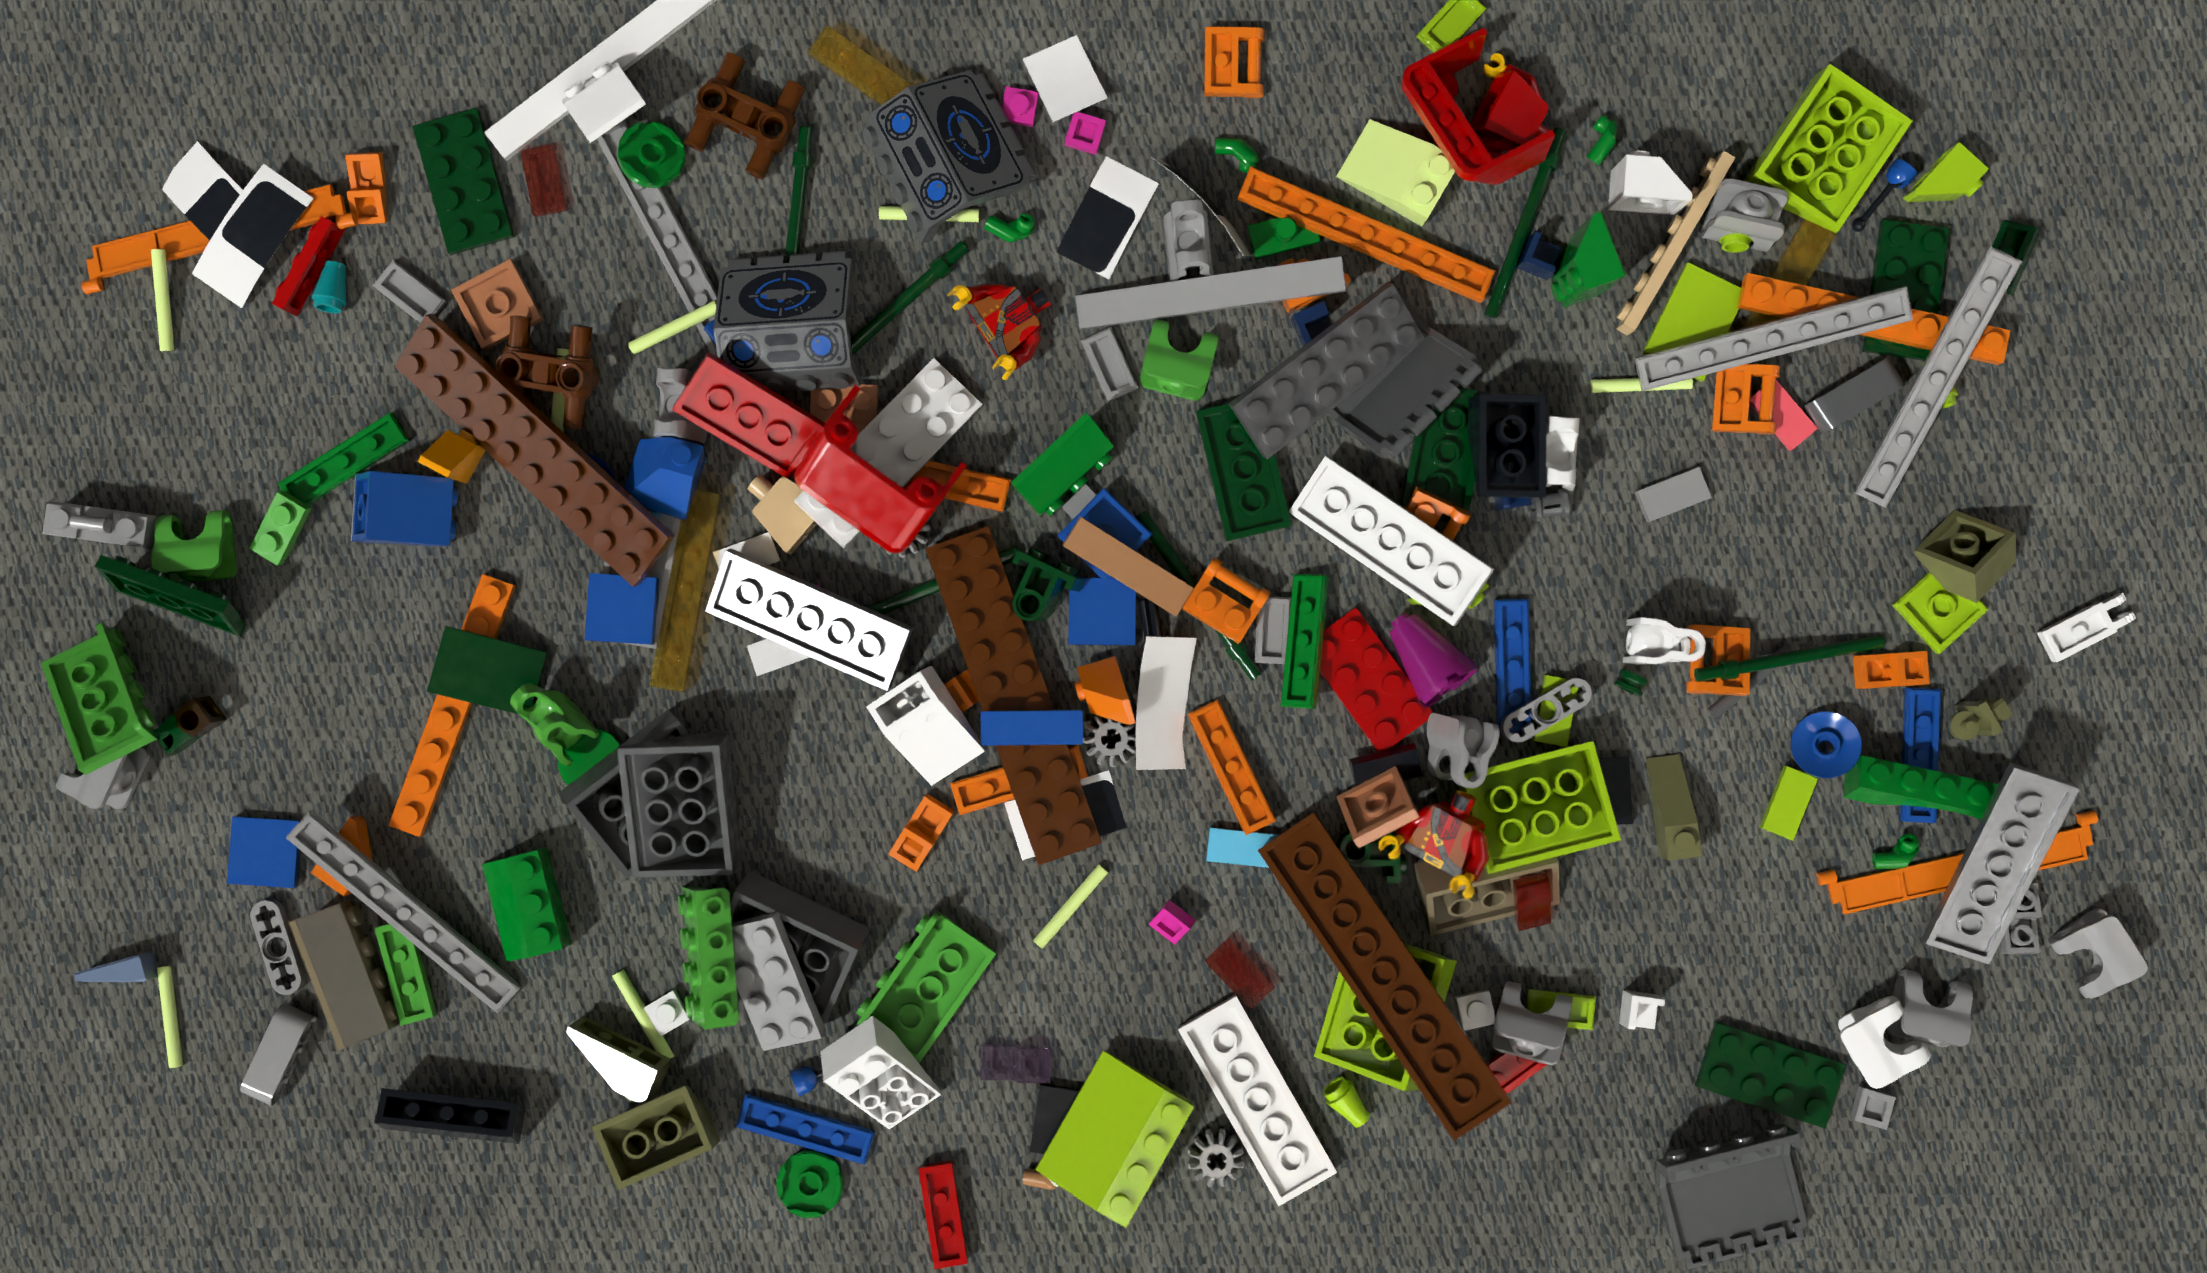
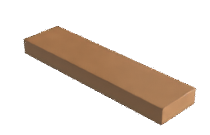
M1082 517L1078 518L1062 544L1068 550L1176 617L1194 589Z

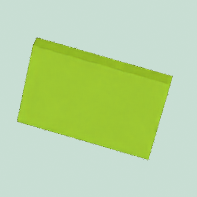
M1687 262L1642 353L1649 354L1728 333L1739 310L1737 304L1741 288ZM1707 374L1695 377L1694 379L1702 382L1705 380Z

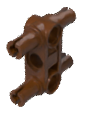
M727 52L716 77L708 80L707 84L703 85L698 91V103L694 109L696 119L684 143L699 152H703L715 126L719 127L720 125L738 134L742 132V136L755 141L757 144L745 171L749 175L763 180L774 155H779L784 146L791 140L792 129L796 123L794 113L805 92V88L794 81L787 80L776 106L770 107L733 88L745 62L741 57ZM712 97H722V103L718 107H707L708 101ZM774 124L783 125V130L779 135L769 136L767 134L770 126Z
M511 315L508 345H505L503 354L497 358L495 370L525 398L526 389L529 388L562 393V396L565 397L563 427L573 429L584 428L586 399H590L592 390L598 385L600 379L598 369L594 365L595 362L590 357L593 327L571 325L569 355L560 356L532 351V348H530L532 318ZM516 361H517L518 364H519V372H518V373H517V371H516V369H515ZM576 371L580 374L579 384L575 378Z

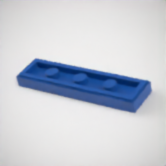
M1529 599L1494 600L1496 712L1499 733H1501L1500 724L1503 717L1531 700ZM1529 709L1525 711L1529 716L1527 719L1516 721L1513 718L1511 720L1513 726L1509 729L1510 733H1522L1521 728L1528 723H1532Z
M1905 688L1902 764L1938 771L1941 689ZM1900 805V821L1936 823L1937 809Z
M748 1093L745 1094L736 1125L737 1128L863 1165L866 1164L875 1130Z

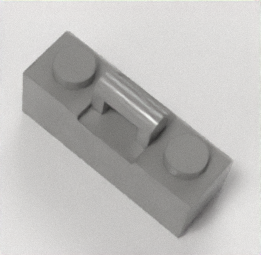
M49 501L46 505L42 534L153 549L155 521L159 516Z

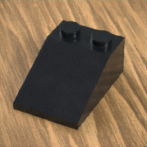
M1478 394L1469 398L1468 436L1477 497L1546 498V395Z

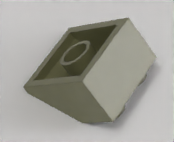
M1954 510L1914 550L1915 556L1946 591L1977 603L2016 563V533Z

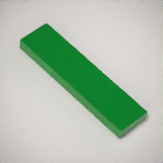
M389 412L277 484L281 491L284 490L305 504L310 505L353 478L355 474L361 473L411 440L395 415Z
M1293 574L1280 705L1284 708L1316 709L1329 577L1326 575Z

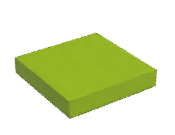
M1929 571L1892 604L1936 654L1944 651L1989 610L1981 600L1975 603L1946 591Z

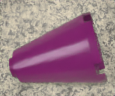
M1405 612L1391 623L1393 629L1389 634L1416 696L1424 708L1442 699L1440 696L1452 689L1453 691L1456 690L1477 672L1476 669L1478 667L1475 662L1418 614L1409 615Z

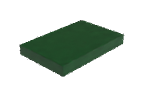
M445 625L427 692L518 714L511 706L510 699L524 684L532 683L538 686L547 652ZM534 697L528 698L524 704L531 707Z

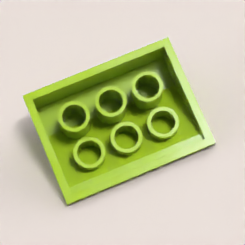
M1829 64L1814 75L1744 181L1785 190L1788 193V200L1783 208L1784 210L1837 233L1913 121L1835 66Z
M1594 741L1489 767L1485 781L1476 788L1458 785L1460 791L1469 793L1476 798L1470 814L1485 823L1484 833L1487 836L1490 856L1485 866L1488 874L1621 840ZM1474 771L1465 773V778L1470 779Z
M1405 944L1445 1002L1457 961ZM1339 972L1314 1057L1403 1091L1419 1090Z
M1102 1050L1039 1161L1036 1171L1097 1212L1127 1228L1194 1109V1105L1190 1099Z

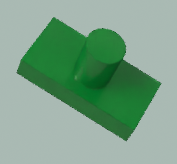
M1275 218L1247 226L1255 260L1320 243L1319 234L1297 226L1290 218Z

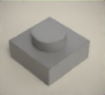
M1858 1086L1850 1118L1857 1122L1887 1130L1896 1097Z

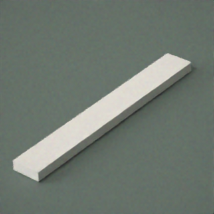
M656 0L484 133L503 158L508 161L569 114L562 101L566 97L564 91L578 81H581L584 85L594 78L592 71L607 61L610 65L618 62L623 71L627 70L717 0Z

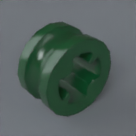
M1620 669L1619 674L1621 678L1615 680L1613 684L1635 696L1642 697L1643 692L1641 688L1644 685L1647 686L1648 680L1630 671Z

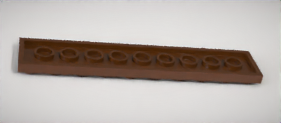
M426 314L396 362L395 367L458 426L474 435L475 441L632 587L640 585L675 535L435 314Z
M989 526L925 548L983 711L1054 710L1023 620L1013 610L1014 595ZM995 745L1038 866L1102 843L1067 745Z
M1315 812L1260 848L1258 852L1453 1141L1510 1105L1512 1100Z

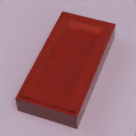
M551 144L521 150L520 153L533 216L539 217L568 211L555 146Z
M1547 873L1513 880L1515 921L1518 930L1521 931L1550 924L1551 897L1550 880Z
M1229 937L1204 960L1250 1010L1275 988Z

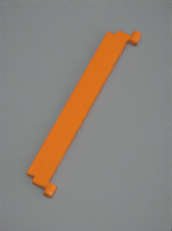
M329 184L304 191L314 199L290 230L313 225L318 222L320 216L328 220L336 219L339 229L356 226L358 221L354 212H346L344 197L340 194L335 195L333 186ZM186 221L92 246L94 258L86 260L90 280L81 283L82 290L86 295L103 291L102 278L152 266L151 249H165L166 261L169 262L203 253L210 240L191 221Z
M2094 810L2076 814L2078 827L2057 832L2038 870L2088 859L2086 847L2094 845L2090 824L2098 822V816ZM1965 852L1911 864L1906 868L1889 869L1837 881V874L1834 869L1818 872L1816 876L1819 886L1827 884L1831 903H1840L1842 914L1844 915L1945 892Z

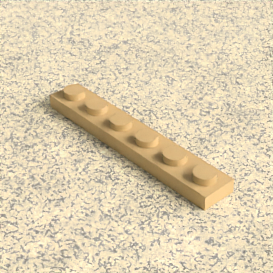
M1723 151L1715 159L1710 157L1699 173L1700 176L1704 177L1698 188L1693 186L1690 189L1692 201L1686 205L1687 208L1682 216L1677 214L1669 224L1666 232L1671 235L1666 244L1660 243L1651 255L1650 261L1654 264L1649 273L1643 272L1636 281L1633 289L1637 291V294L1633 301L1629 302L1627 300L1616 316L1617 319L1621 320L1616 328L1618 331L1628 336L1636 330L1736 157Z

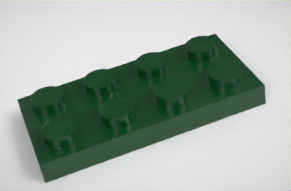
M474 108L412 126L448 254L454 255L514 238L489 143L484 133L485 129L480 111Z
M1887 219L1881 220L1870 295L1905 286L1907 287L1911 309L1938 314L1949 229ZM1864 336L1862 352L1925 361L1931 351Z
M1457 387L1461 393L1442 412L1436 409L1433 410L1437 417L1418 436L1414 435L1400 506L1405 508L1416 486L1469 512L1475 477L1468 436V399L1478 394L1490 393ZM1442 514L1439 521L1448 523L1450 517Z
M1229 403L1196 411L1195 414L1225 541L1229 542L1291 527L1275 454L1269 459L1262 457L1229 406Z
M100 555L94 566L118 593L241 637L246 624L240 617V612L231 605L230 598L219 592L211 591L210 594L199 591V587L189 581L180 579L177 583L169 580L164 573L154 568H147L146 571L136 568L132 561L121 556H116L112 559Z
M1715 1021L1695 1086L1826 1129L1846 1064Z

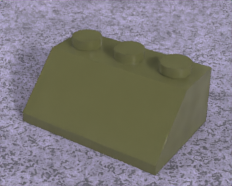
M688 1085L592 1126L594 1135L618 1190L707 1152L720 1142L707 1109Z

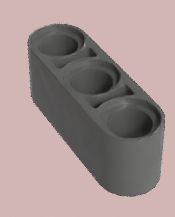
M1889 356L1876 362L1874 366L1866 370L1864 369L1847 379L1848 381L1823 393L1818 399L1804 405L1820 434L1837 427L1905 386Z

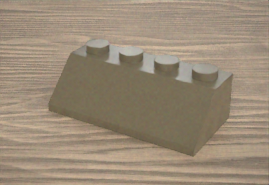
M1557 857L1488 874L1486 868H1484L1478 880L1472 882L1475 891L1474 895L1469 899H1465L1463 896V891L1467 885L1460 886L1455 895L1451 891L1450 881L1454 876L1426 861L1415 864L1416 882L1430 936L1560 904L1559 862Z
M351 900L289 922L338 1051L399 1025L394 1000H389L385 987L388 985L387 977L381 968L377 969L372 957L375 955L374 944L369 937L364 936L360 926L363 924L362 913L356 905H352Z

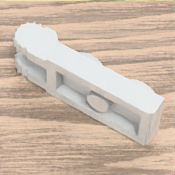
M2124 593L2115 594L2102 602H2095L2037 632L2052 662H2059L2116 633V629L2134 621L2136 616L2133 611L2121 613L2112 620L2107 613V610L2119 606L2126 601Z

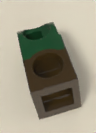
M210 696L193 698L167 718L154 733L169 756H173L195 743L196 740L211 729L227 721V718Z

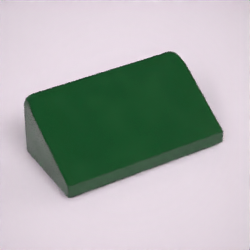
M2003 220L1992 248L2022 261L2005 292L2007 294L2014 295L2039 237L2037 227Z

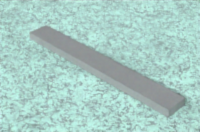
M624 119L598 137L597 141L686 308L691 312L717 300L718 294L661 187L656 189L642 187L630 181L622 172L617 154L619 141L623 133L629 128ZM714 315L696 324L710 353L717 356L716 344L704 330V326L715 319Z
M1987 247L1854 491L1855 494L1885 508L1887 507L2022 261L1992 247Z
M1342 256L1076 295L1075 297L1079 329L1084 330L1346 292L1343 261Z
M1907 287L1893 288L1634 357L1641 390L1646 391L1911 321L1913 317Z
M312 810L285 837L496 1013L521 988L503 969Z

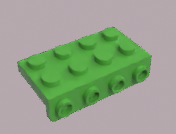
M104 622L95 625L98 635L41 662L78 770L85 775L157 740L152 726L156 725L155 719L149 709L144 707L142 699L146 698L144 690L134 680L132 675L136 671L135 666L122 649L126 645L125 640L118 629H111Z
M697 885L683 886V895H678L677 902L679 915H684L685 928L680 929V942L682 949H687L688 962H683L682 966L684 982H689L690 996L685 997L687 1017L692 1016V1021L705 1030L734 1026L738 1023L739 1016L729 891L725 888L705 889Z
M938 910L935 911L932 917L927 913L923 916L914 929L919 933L913 944H910L908 941L905 942L895 956L900 961L895 970L891 972L889 969H886L875 985L880 988L876 997L872 1000L867 996L856 1014L861 1016L857 1025L874 1016L898 1036L918 1063L924 1058L997 953Z

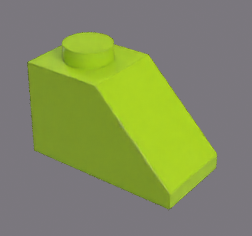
M1958 142L1941 155L1903 199L1907 202L1951 201L1963 195L1970 197L1984 183L1980 178L1989 168Z

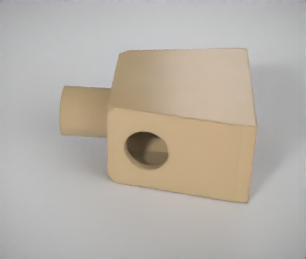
M760 474L748 486V490L760 500L752 513L779 546L791 555L816 527L817 523L794 503V500L803 492L797 484L782 476L773 485Z

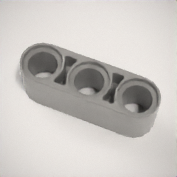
M283 1003L271 1019L242 1081L240 1092L270 1106L275 1105L281 1097L279 1091L283 1083L287 1084L295 1067L293 1062L297 1053L302 1052L310 1034L307 1032L312 1022L316 1023L317 1017L288 1003Z

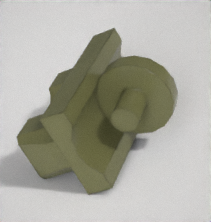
M1982 698L1978 701H1961L1954 705L1958 712L1951 716L1948 728L1952 736L1959 740H1970L1976 735L1995 736L2003 731L1999 723L2013 715L2003 698H1996L1993 701L1989 698Z

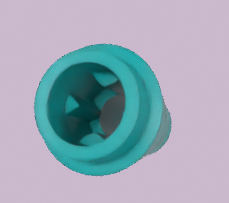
M335 261L325 262V267L311 297L314 300V308L327 313L337 314L342 312V306H346V266Z

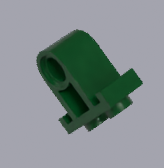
M1030 548L1029 552L1017 550L1012 563L1026 566L1027 569L1013 599V610L1016 615L1026 621L1040 622L1048 619L1052 615L1064 587L1071 591H1081L1085 579L1076 575L1078 569L1063 562H1059L1058 566L1047 562L1049 556L1034 548ZM1033 596H1036L1039 600V608L1035 613H1032L1028 606L1029 600Z
M1395 830L1384 836L1389 835L1395 837ZM1350 831L1345 832L1339 837L1336 844L1351 866H1390V873L1383 874V880L1387 883H1401V874H1406L1405 854H1400L1396 859H1389L1388 855L1394 850L1395 845L1389 844L1384 850L1380 851L1379 841L1384 836L1362 846L1360 855L1353 858L1348 857L1346 854V845L1353 840Z

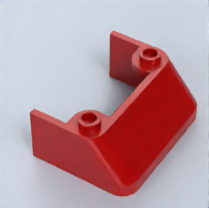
M1482 28L1409 65L1403 73L1401 88L1456 174L1467 181L1498 185L1544 162L1555 134L1550 130L1505 154L1488 152L1454 101L1459 87L1457 80L1453 76L1454 73L1479 60L1487 36V31L1485 28Z
M854 385L827 420L799 462L794 473V479L800 489L885 550L892 553H901L908 549L967 465L961 462L944 486L932 478L919 477L910 484L907 490L902 488L850 450L857 440L858 429L846 414L850 411L861 389Z

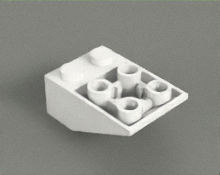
M932 666L919 671L866 706L886 738L931 786L986 751L985 747L981 746V741Z
M874 1016L820 1051L824 1082L888 1129H891L941 1095L940 1089L898 1036Z

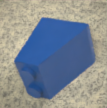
M367 471L356 475L352 542L450 546V540H454L456 534V522L451 520L452 507L456 506L458 500V489L453 487L454 480L443 477Z

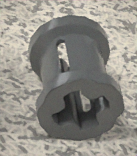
M1565 488L1558 489L1557 493L1546 494V498H1530V508L1534 523L1541 522L1542 518L1561 516L1562 518H1568L1570 516L1569 497Z

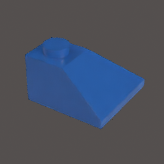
M673 437L640 439L624 489L647 510L686 521L706 461L703 446Z

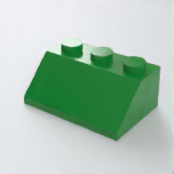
M1601 211L1594 213L1571 235L1553 275L1554 283L1551 284V291L1556 302L1562 301L1564 309L1602 295L1626 276Z
M1085 413L1022 471L1011 484L1014 490L1040 517L1045 513L1051 517L1064 505V502L1061 500L1063 496L1070 490L1076 494L1089 481L1085 476L1093 468L1100 471L1113 459L1110 453L1114 450V446L1093 419Z
M548 847L482 864L506 962L534 957L572 945Z

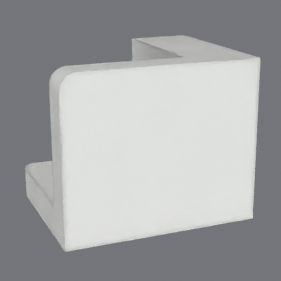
M1623 990L1619 1024L1627 1029H1635V1027L1655 1029L1657 1007L1665 1006V999L1657 994Z

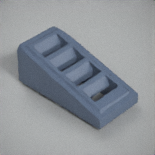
M149 951L76 972L74 977L75 981L145 982L158 978L154 953Z

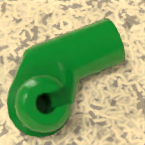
M1601 115L1593 126L1594 130L1599 132L1601 136L1586 156L1598 166L1601 165L1613 149L1617 138L1618 124L1614 119L1610 120L1606 115Z
M1215 138L1214 154L1234 155L1240 161L1239 169L1245 173H1248L1250 166L1257 168L1256 162L1259 161L1258 153L1245 140Z
M1025 213L1020 214L1019 218L1008 223L994 215H990L984 229L1006 242L1013 243L1029 237L1034 231L1035 222L1031 215Z
M1907 833L1900 837L1890 852L1872 853L1873 869L1906 868L1919 851L1918 838L1913 834Z

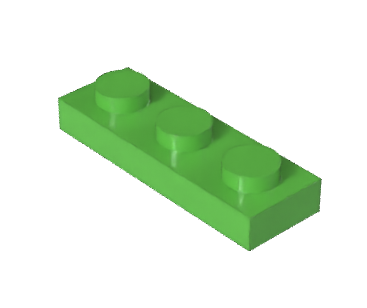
M390 924L374 928L400 1025L436 1016L437 1011L420 949Z

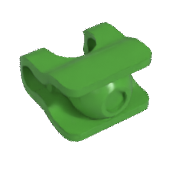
M1155 319L1142 365L1141 385L1146 389L1194 401L1202 399L1213 364L1219 338L1218 334L1205 331L1199 346L1195 350L1187 353L1179 352L1168 341L1169 322Z
M225 509L210 511L206 516L203 531L199 536L191 540L185 539L181 520L173 514L159 516L155 521V542L151 557L152 568L164 574H169L170 579L177 583L180 579L189 582H202L233 578L237 572L231 514Z
M527 683L522 685L510 699L511 706L530 724L539 741L546 748L550 749L558 761L567 767L573 763V760L564 749L575 745L580 740L582 734L594 739L599 735V732L582 711L566 695L559 691L544 690L536 684ZM537 697V701L531 707L524 704L528 698Z

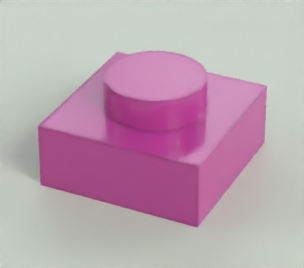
M1006 86L1002 109L1009 123L1033 127L1039 92Z
M1080 112L1073 113L1065 139V146L1097 155L1106 120Z
M1168 900L1148 925L1175 945L1191 929L1196 920L1182 908Z

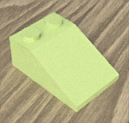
M1370 119L1336 177L1422 227L1455 171L1439 147Z

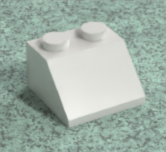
M608 61L601 64L592 71L594 78L584 85L581 81H578L564 91L566 97L562 99L563 104L590 143L646 104L618 62L612 65Z
M1632 151L1611 170L1608 210L1675 215L1692 201V192L1661 157L1650 156V152Z

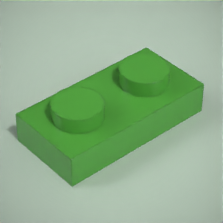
M284 490L278 491L249 549L277 566L282 565L289 555L312 507Z

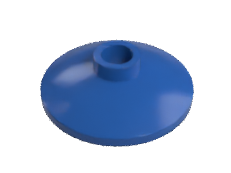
M1817 712L1807 716L1799 722L1791 737V752L1794 760L1802 770L1818 778H1835L1847 773L1858 762L1862 750L1861 737L1856 726L1843 715L1834 712ZM1824 741L1830 742L1833 745V749L1828 753L1822 752L1819 748L1820 744Z

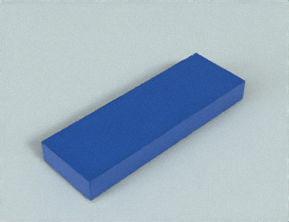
M1083 710L981 711V746L1083 744Z

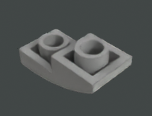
M2031 883L2001 941V954L2040 953L2036 922L2037 918L2042 917L2038 883Z

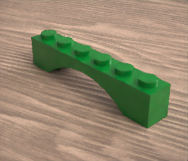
M1861 755L1855 766L1845 773L1843 798L1874 805L1934 808L1968 815L1981 820L1999 784Z

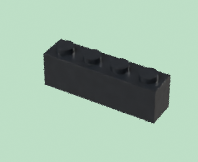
M382 1088L374 1123L386 1130L519 1144L525 1109L519 1103Z

